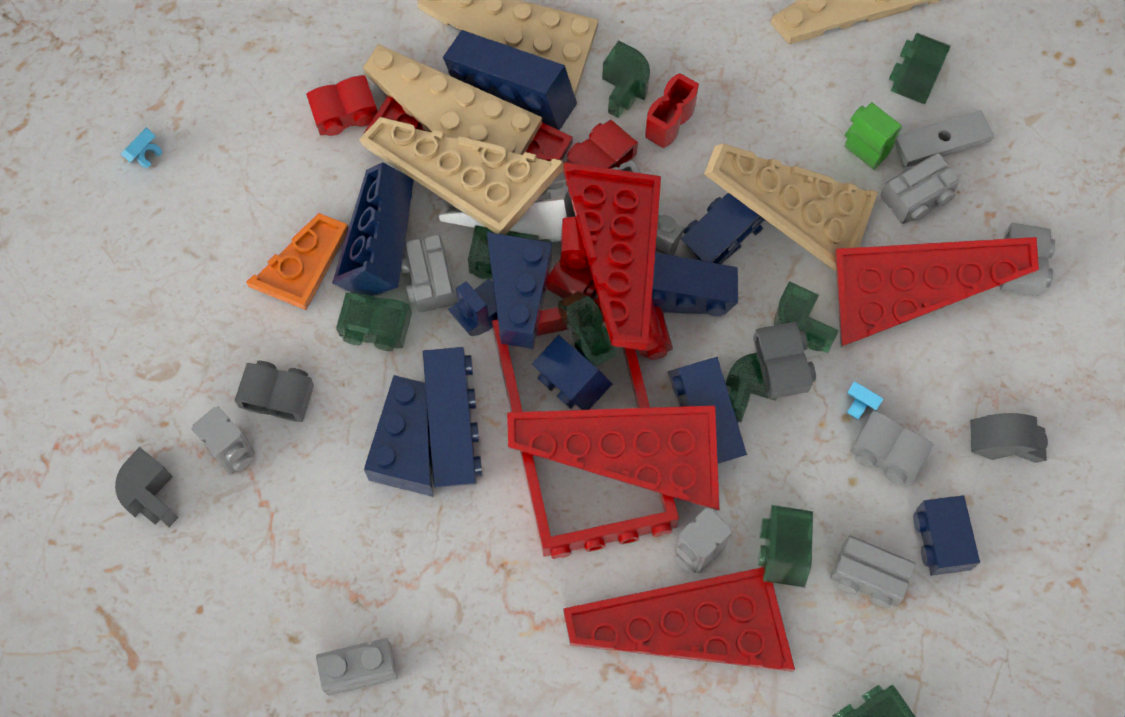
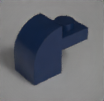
M487 279L476 289H473L465 281L456 288L458 302L450 307L448 311L470 336H478L492 329V320L498 319L493 282Z

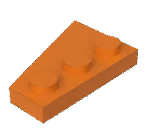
M318 213L291 239L292 242L279 255L275 254L267 261L268 265L257 276L254 274L246 281L248 287L307 310L347 235L348 224Z

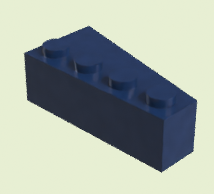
M464 30L460 31L443 56L451 77L542 117V123L559 131L577 105L566 67L563 64Z
M384 162L366 170L332 284L363 299L399 287L414 179Z
M464 347L423 350L434 487L443 488L477 484L476 477L482 476L481 456H474L473 443L479 442L478 422H471L470 409H476L475 389H469L468 375H473L472 356L465 354Z

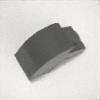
M1001 413L970 420L971 452L991 460L1016 455L1034 463L1047 461L1046 448L1048 439L1045 428L1037 425V417L1019 413Z
M139 447L126 460L117 474L115 491L119 502L134 517L141 513L154 525L162 521L170 528L179 518L168 506L155 497L173 476L164 466Z

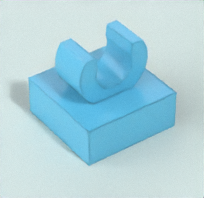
M146 127L126 147L121 155L129 162L137 156L139 164L144 168H148L151 163L145 158V152L152 151L157 157L163 152L158 145L149 144L156 136Z
M854 381L847 394L855 398L847 413L859 420L867 406L876 411L883 398Z

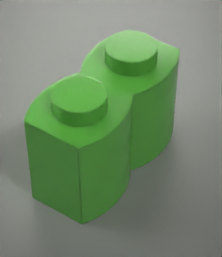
M871 102L866 108L862 105L855 111L850 119L853 124L844 136L847 138L845 147L875 170L891 153L902 125Z

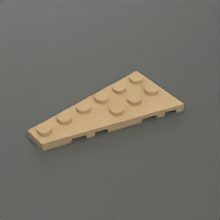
M418 0V8L447 26L452 25L459 30H464L565 65L574 95L576 96L598 29V19L521 0Z
M797 0L774 15L770 24L789 44L821 36L827 30L841 27V29L849 28L855 22L862 20L870 22L909 11L915 5L926 2L930 5L940 0Z
M380 44L376 46L363 66L364 74L385 94L393 97L410 117L413 116L420 122L426 132L436 130L444 132V135L447 137L458 139L461 136L505 147L506 151L523 155L542 125V117Z
M382 117L359 139L363 147L494 233L503 235L509 232L563 171L564 166L563 161L542 160L538 159L535 154L524 152L523 155L506 151L505 147L461 136L455 139L444 135V132L436 130L426 132L415 129L414 125Z
M724 143L714 147L704 173L705 176L834 271H836V249L860 246L878 194L877 191L862 190L857 188V185L851 183L843 184L834 181L832 177L807 169L783 165L781 161L775 159L767 160L760 158L753 152Z

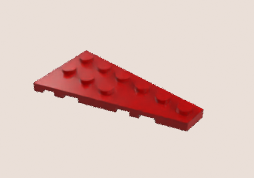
M715 406L507 412L508 447L717 511L720 510Z
M768 566L563 608L571 646L790 672L795 670Z

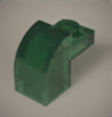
M619 40L603 62L602 73L603 80L616 86L609 96L608 113L617 118L620 117L624 109L629 110L632 107L636 97L645 101L650 78V67L645 56L637 49Z
M789 281L775 312L774 326L796 322L799 331L804 330L806 334L808 348L814 351L829 353L839 330L810 317L819 294Z
M756 353L745 355L737 360L731 367L726 380V386L731 387L729 396L737 422L740 423L744 417L751 393L768 398Z

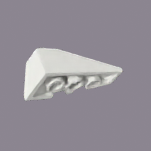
M566 180L552 182L507 234L537 240L549 239L551 242L561 241L563 218L575 217ZM446 204L439 214V219L442 222L490 230L452 204Z

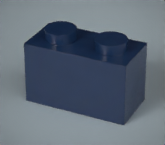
M557 335L532 363L541 373L537 379L550 391L557 387L560 390L557 397L570 409L576 405L581 410H590L613 385L598 368L560 335Z
M965 496L923 500L916 508L913 520L916 531L918 533L921 532L924 545L921 546V557L923 564L929 566L930 575L971 571L980 563Z

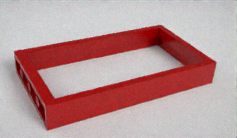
M599 299L542 310L536 336L605 322ZM498 319L492 320L493 333L511 412H523L508 345L501 344ZM622 347L637 408H650L636 350ZM520 451L543 557L551 555L552 559L565 558L570 556L573 550L585 548L586 552L597 551L605 548V543L619 541V544H629L638 541L641 535L652 533L653 537H661L664 534L672 533L673 528H677L679 516L674 497L659 493L664 509L662 513L551 537L533 455Z

